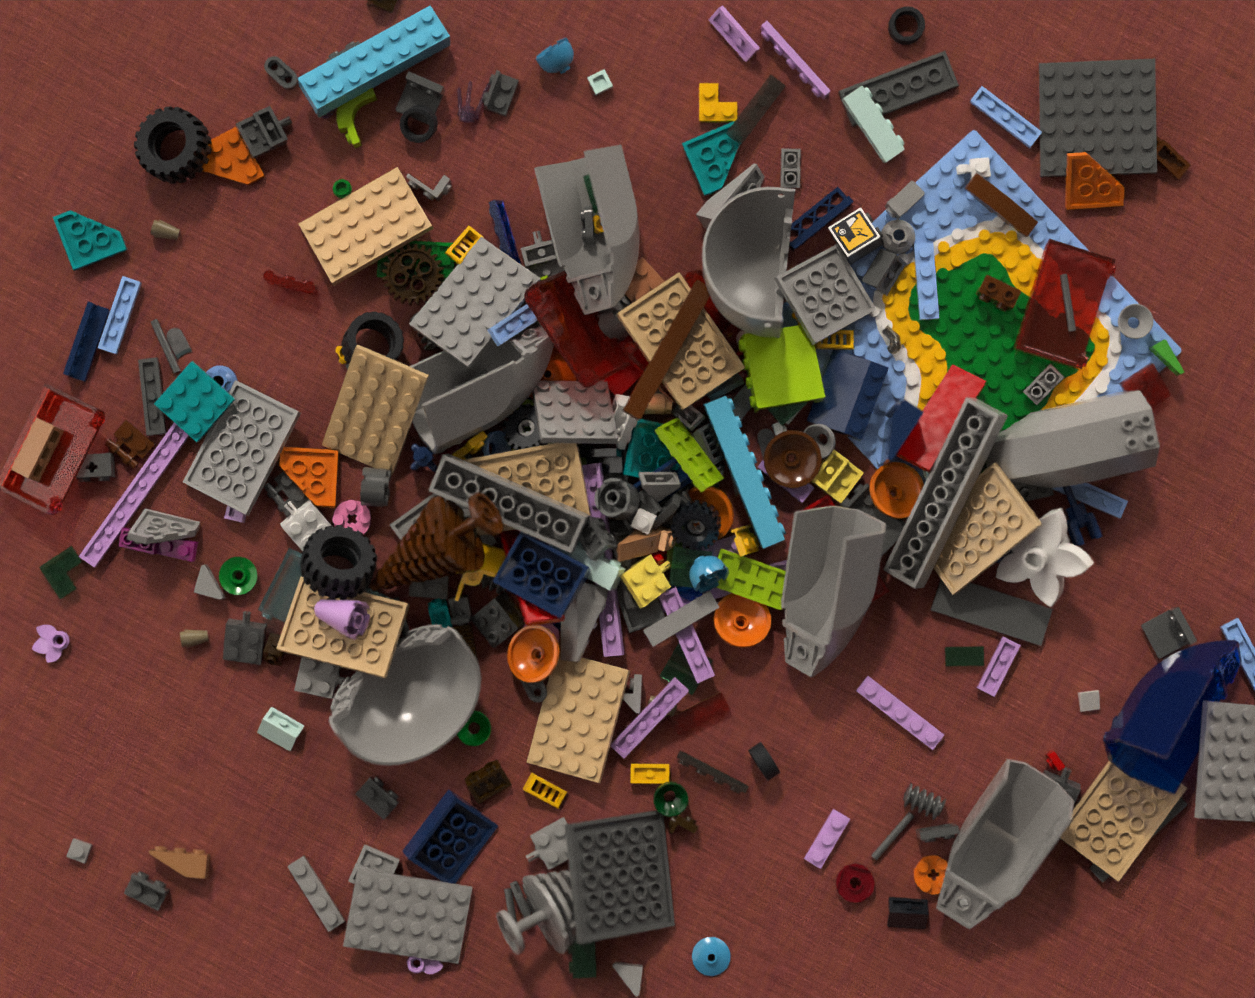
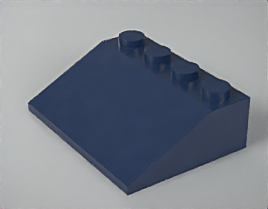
M833 350L822 378L825 399L822 402H813L806 421L812 424L826 425L831 431L861 441L889 367Z
M905 399L902 402L897 401L885 415L888 419L885 422L880 465L882 466L892 461L924 413Z
M521 531L492 582L561 619L583 587L591 569Z
M448 789L402 852L410 861L442 882L455 884L497 829L498 825Z

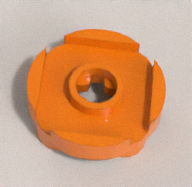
M937 855L923 857L913 871L916 885L928 894H939L948 862ZM932 869H934V871L938 873V876H936L935 880H932L931 877H928V874L931 873Z

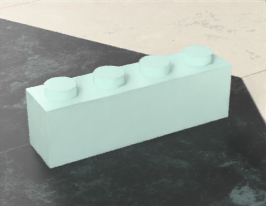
M862 85L841 99V101L882 162L886 163L905 150L903 147L905 143L899 135L896 136L893 132L894 126L890 120H885L883 117V110L878 103L875 104L871 99L873 95L870 90Z
M578 541L572 553L549 544V546L588 566L591 569L588 579L609 591L617 588L621 580L620 575L626 570L619 561L604 557V553L596 561L591 560L580 541Z

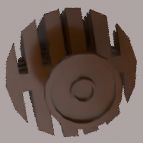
M475 493L469 498L468 503L472 517H467L464 520V511L458 505L455 507L453 501L448 499L445 502L444 497L438 496L435 499L434 496L417 518V522L409 528L407 534L404 535L401 542L395 547L394 553H391L382 568L376 573V579L371 581L369 585L371 590L377 592L383 586L384 589H391L394 586L410 585L412 582H424L428 579L430 581L437 577L442 578L463 574L466 571L480 570L484 564L485 554L479 533L475 536L474 529L479 527L483 532L492 536H496L503 531L502 517L494 503L484 494Z

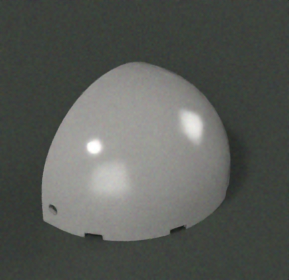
M760 187L736 195L717 211L704 237L702 267L708 293L717 309L729 322L753 335L778 338L781 335L784 295L774 278L787 270L795 189Z
M427 625L407 631L406 636L398 640L386 679L358 671L351 678L347 676L332 701L330 708L332 716L329 717V723L335 734L351 753L364 761L379 765H400L419 760L448 743L470 718L478 701L481 688V673L478 662L459 634L449 626L443 628L441 625Z

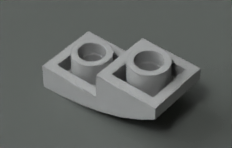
M781 148L780 187L800 188L801 149Z
M1050 363L1023 392L1037 405L1064 376Z

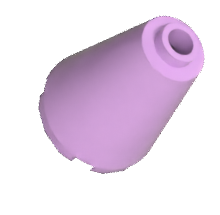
M321 599L314 607L317 618L350 639L356 640V636L362 635L370 620V614H367L369 606L363 601Z

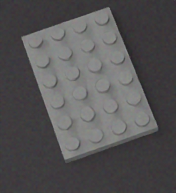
M480 237L467 253L463 262L455 267L438 288V291L426 302L409 325L470 369L493 341L487 330L517 311L539 285L541 278L486 239Z
M235 380L229 393L236 400L210 428L183 483L249 516L301 413Z
M1203 701L1194 818L1255 822V705Z
M357 868L343 946L458 964L472 886Z

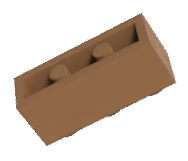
M36 418L26 440L22 444L18 456L14 460L11 470L39 482L64 430Z

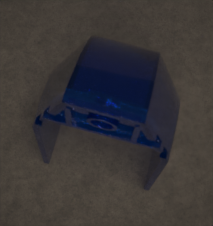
M1222 640L1191 646L1167 657L1148 671L1131 692L1119 715L1114 717L1109 732L1107 731L1104 734L1103 742L1108 760L1128 777L1175 795L1199 752L1203 701L1221 702V699L1226 700L1228 695L1226 688L1229 683H1233L1241 665L1242 659L1239 642L1236 640Z

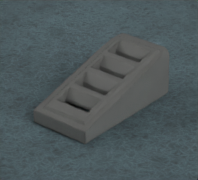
M710 423L691 434L714 465L725 459Z

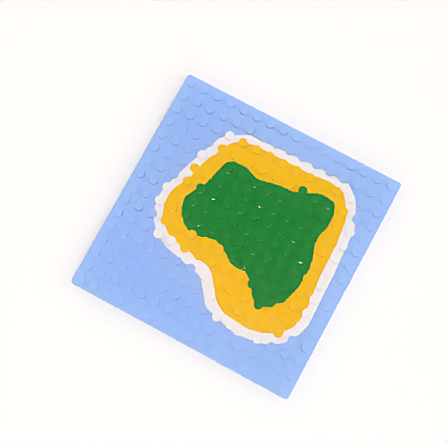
M975 130L967 134L915 182L925 194L899 219L908 222L913 227L915 232L914 244L933 242L939 319L919 321L913 246L908 252L898 255L906 262V265L887 296L881 294L873 286L862 282L864 275L879 250H885L883 246H880L851 264L853 271L876 310L841 329L854 330V349L837 350L889 367L862 440L858 441L848 437L877 469L882 466L880 465L885 422L888 419L885 415L897 401L902 402L905 399L920 410H923L952 364L986 381V385L977 399L1008 415L1001 431H1004L1031 412L1117 392L1141 390L1166 367L1149 349L1164 339L1168 342L1175 356L1181 353V348L1154 319L1151 331L1142 338L1131 339L1122 334L1118 327L1120 312L1128 305L1139 303ZM989 157L991 177L984 179L1038 221L1028 237H1023L1011 225H1007L995 213L990 212L964 188L971 180L970 174L957 175L956 167L961 164L969 165L970 159ZM885 210L873 221L872 225L874 228L878 227L882 231L888 222L897 219L895 217L892 218ZM896 230L893 233L894 238L898 241L903 240L905 237L902 230ZM1062 274L1068 275L1076 331L1072 332L1068 331L1060 275ZM986 275L1021 291L1011 311H1001L996 308V304L982 302L978 299L979 296L975 295ZM787 301L783 304L782 328L798 324L796 319L792 318L793 311ZM1131 317L1128 320V325L1131 328H1137L1139 322L1136 318ZM836 335V344H838V335ZM843 335V345H846V335ZM816 349L821 378H823L833 350ZM1051 363L1064 378L1036 405L1023 391ZM894 456L891 462H901L911 466L918 472L925 484L927 478L923 476L921 468ZM986 462L984 463L980 474L987 469Z

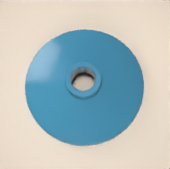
M706 937L694 946L692 961L700 973L707 976H716L724 972L730 963V950L721 939ZM709 954L715 955L713 961L708 960Z

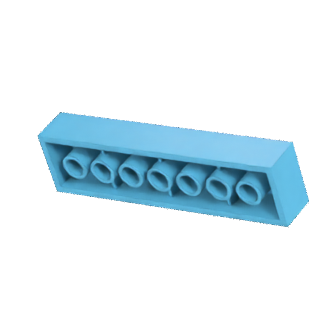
M430 5L298 77L299 87L317 116L321 117L450 46V35Z
M722 396L703 404L760 546L764 549L785 540L783 536L786 534L785 529L776 519L779 516L777 509L769 502V499L772 498L768 488L762 485L764 477L761 470H756L754 465L757 463L755 455L752 451L749 452L747 448L750 445L746 434H742L740 431V427H743L739 416H734L732 411L735 409L732 399Z

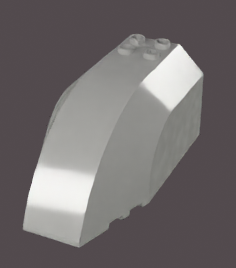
M622 145L584 151L585 158L534 168L557 262L560 267L564 268L568 283H572L576 291L574 295L584 315L614 307L627 291L637 265L640 241L639 221ZM584 206H592L593 217L598 215L601 219V226L604 232L599 234L594 232V244H586V240H582V229H585V222H581V210H584Z
M539 319L499 346L493 340L470 369L445 351L409 366L429 375L412 421L422 441L434 454L441 453L447 448L460 444L464 440L495 426L511 415L530 396L541 380L552 354L555 333ZM483 370L488 371L487 374L477 379H474L458 388L453 389L455 385L482 372Z
M1140 390L1125 391L1031 412L1025 418L1015 422L1012 426L999 433L985 462L987 468L994 462H997L1012 484L1056 488L1092 482L1155 467L1160 446L1152 408Z
M827 506L794 512L781 598V608L785 609V619L782 620L783 626L786 628V637L784 638L785 662L809 677H814L826 668L847 646L859 628L875 593L886 523L861 510Z
M1010 759L1004 762L970 811L959 830V834L955 838L936 909L971 929L987 918L994 910L1001 908L1007 901L1019 895L1072 821L1074 800L1059 783L1025 762Z

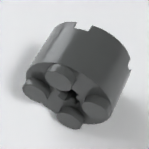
M623 296L614 307L597 313V317L599 316L600 320L598 325L602 332L611 339L614 337L619 339V342L624 341L629 336V333L616 316L618 312L631 304L626 296Z
M364 467L362 472L364 479L361 481V505L388 506L391 470Z
M610 478L602 482L603 484L600 488H597L594 498L595 505L602 514L616 520H625L636 515L640 499L635 486L618 478Z

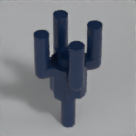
M413 444L411 449L414 452L413 457L415 461L410 466L411 470L418 472L420 467H428L432 472L436 473L438 466L433 462L434 453L430 448L419 447L417 444Z
M1071 486L1063 487L1070 505L1065 510L1069 518L1067 520V531L1073 545L1080 546L1085 544L1080 532V528L1085 526L1091 539L1103 537L1095 515L1092 512L1087 513L1083 502L1077 504Z

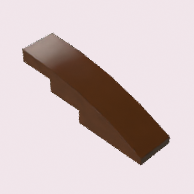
M1156 135L1157 165L1179 180L1191 165L1171 145Z
M975 173L964 188L985 208L995 213L1007 225H1011L1023 237H1028L1038 223L1023 208L977 173Z

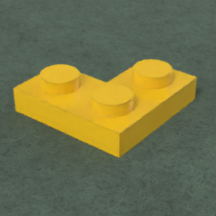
M699 83V122L731 123L735 121L737 123V102H718V83Z
M484 431L480 432L452 455L462 460L466 459L465 457L470 453L472 456L475 455L485 445L484 441L487 435Z

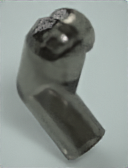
M887 325L882 331L890 340L887 350L891 354H896L901 349L900 336Z

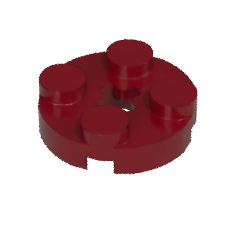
M859 863L844 865L839 870L835 884L838 893L843 899L858 903L872 894L875 881L872 873L866 866ZM854 877H857L860 886L856 885L855 888H852L850 880H854Z

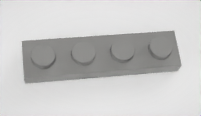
M305 855L287 866L328 932L346 921Z

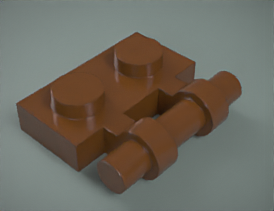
M125 420L114 433L119 440L114 443L111 439H108L105 443L112 454H117L126 466L129 465L133 469L139 464L134 458L138 455L144 459L156 446L128 420ZM124 444L132 450L129 454L121 449Z

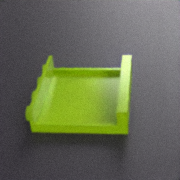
M801 325L781 328L780 338L761 337L750 333L741 336L738 346L740 352H743L744 359H742V364L745 366L743 370L747 371L748 376L746 377V386L751 391L749 400L751 407H754L755 413L760 409L809 401L817 403L825 399L815 344L812 345Z

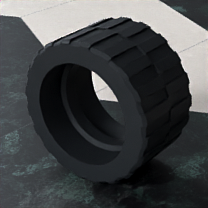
M366 312L352 321L341 343L342 354L349 365L357 346L356 335L364 329H372L381 333L389 345V352L386 357L395 361L398 359L404 347V337L402 329H400L399 324L392 317L384 313Z

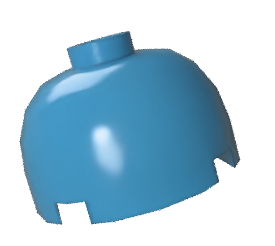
M563 38L557 41V44L550 45L537 55L535 60L544 71L548 73L560 72L562 74L570 69L569 64L573 61L574 57L573 48L568 39Z
M700 556L694 560V564L689 571L690 581L695 591L699 589L700 593L717 587L719 585L718 581L721 578L725 580L729 575V570L722 560L715 556Z

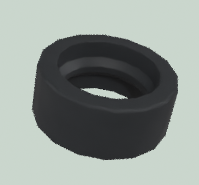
M904 6L897 9L892 14L888 23V31L891 38L902 45L915 43L921 38L925 29L923 14L913 7ZM910 15L916 19L918 29L913 35L907 37L897 32L896 21L900 16Z
M415 105L403 113L399 125L406 139L410 142L422 143L434 135L437 130L438 121L433 110L427 106ZM414 113H421L429 120V129L423 135L414 134L408 127V119Z
M761 742L748 750L768 781L780 774L779 768Z

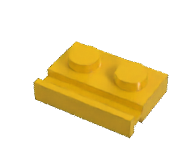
M751 525L731 530L732 533L735 532L736 538H734L740 557L759 551V541L749 530Z

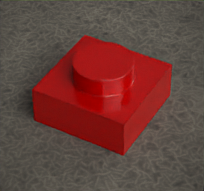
M1050 750L1045 754L1048 758L1045 761L1052 770L1055 768L1056 771H1060L1065 767L1055 751Z

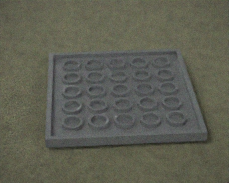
M1155 59L1039 63L1040 131H1042L1040 134V177H1066L1067 153L1081 152L1088 153L1111 175L1157 174Z
M657 810L565 824L577 943H588L675 926L664 815L660 814Z

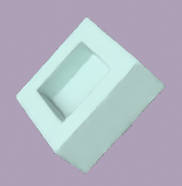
M605 69L587 77L596 96L613 88Z

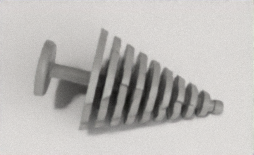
M564 870L559 873L550 872L547 875L543 873L536 876H524L522 880L524 883L522 884L532 915L515 922L507 911L497 912V922L506 942L515 954L523 953L525 944L521 933L538 925L550 945H553L557 952L565 953L569 945H572L577 940L570 872Z

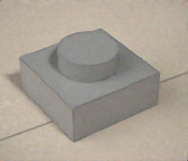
M73 838L66 857L86 863L93 844Z

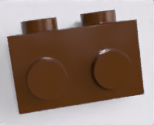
M986 275L975 295L979 296L978 299L982 302H992L996 304L997 309L1006 312L1014 308L1021 291Z

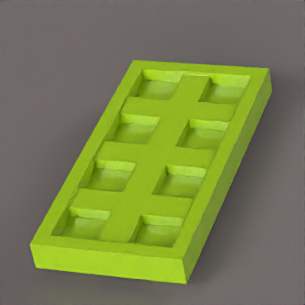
M678 417L659 426L655 430L660 441L666 445L670 454L678 461L682 470L688 474L694 486L700 492L709 489L724 479Z
M720 549L717 558L726 565L729 575L725 580L721 578L716 588L778 610L782 609L781 598L786 571L744 556L740 557L739 554L725 549Z

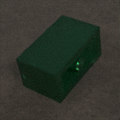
M576 940L568 948V954H572V962H569V974L573 973V979L596 978L595 941L580 944Z

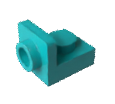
M437 598L429 602L428 611L432 625H441L443 628L453 627L451 625L447 600Z

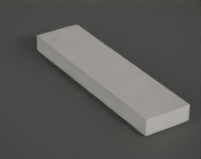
M708 591L643 631L654 647L718 609L719 605L711 592Z

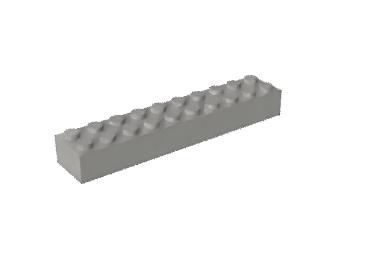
M966 397L883 569L884 571L913 588H924L1008 415L976 398Z

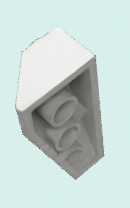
M757 164L751 165L711 197L697 212L696 216L705 229L708 228L714 215L727 201L742 192L760 188L765 177Z
M584 583L564 613L565 619L561 622V660L580 662L589 643L590 633L597 626L598 616L605 609L608 594L606 588Z

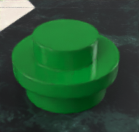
M345 179L337 180L333 185V193L338 198H344L352 192L351 184Z

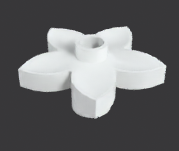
M1062 508L1052 510L1039 519L1042 525L1011 549L1012 552L1000 562L996 578L1012 583L1021 582L1029 578L1034 593L1049 607H1052L1062 595L1064 577L1077 576L1094 563L1085 551L1070 544V539L1067 535V521Z

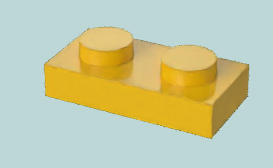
M631 763V783L663 784L669 782V764Z

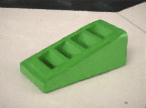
M1165 339L1149 348L1176 376L1184 373L1182 366Z

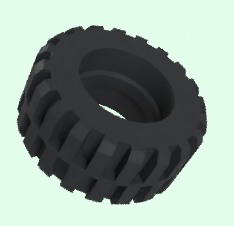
M171 106L165 107L164 111L159 108L154 111V115L149 114L146 116L147 120L139 125L141 127L140 131H136L135 137L137 141H134V148L138 150L135 152L136 158L140 160L139 164L142 168L163 182L167 181L168 183L176 184L177 181L179 183L186 182V178L192 180L196 177L195 174L197 172L201 173L203 171L202 166L204 163L207 164L209 161L207 156L211 154L212 150L209 147V144L212 143L211 137L208 136L209 131L203 125V122L187 110L179 107L172 108ZM183 130L186 135V144L183 151L176 158L163 161L160 155L162 141L171 132Z
M332 525L326 526L324 530L320 528L311 534L308 541H306L300 562V572L304 577V582L307 585L310 584L309 588L311 590L319 592L318 595L322 597L328 596L332 600H335V598L346 600L347 597L352 599L357 597V594H362L371 583L377 562L376 550L372 544L370 545L371 541L367 537H363V533L360 531L356 532L353 528H344L342 525H336V527H332ZM332 555L341 556L349 560L354 567L346 570L336 569L329 566L323 558Z

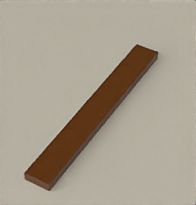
M698 279L692 286L622 410L638 421L644 414L710 297L706 284Z

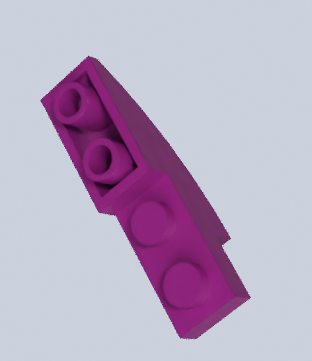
M121 528L119 547L150 554H160L190 562L195 561L198 542L183 538L151 544H137L127 540L128 532L131 528Z

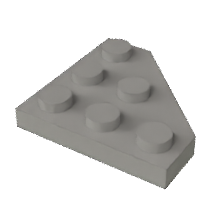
M145 508L128 532L127 540L137 544H151L195 537L200 529L201 522Z

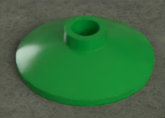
M232 557L225 561L220 568V584L230 594H246L254 588L257 582V569L247 558ZM238 572H241L243 575L240 580L236 578Z

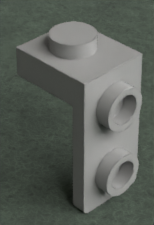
M410 174L406 176L411 187L416 190L418 188L422 189L424 195L432 201L434 198L439 201L443 194L446 196L452 188L450 185L452 183L451 180L443 175L434 190Z
M910 181L894 198H891L886 203V212L892 218L895 217L899 220L924 196L925 192L914 181Z

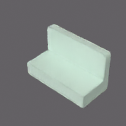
M271 707L262 719L257 733L291 751L304 725Z

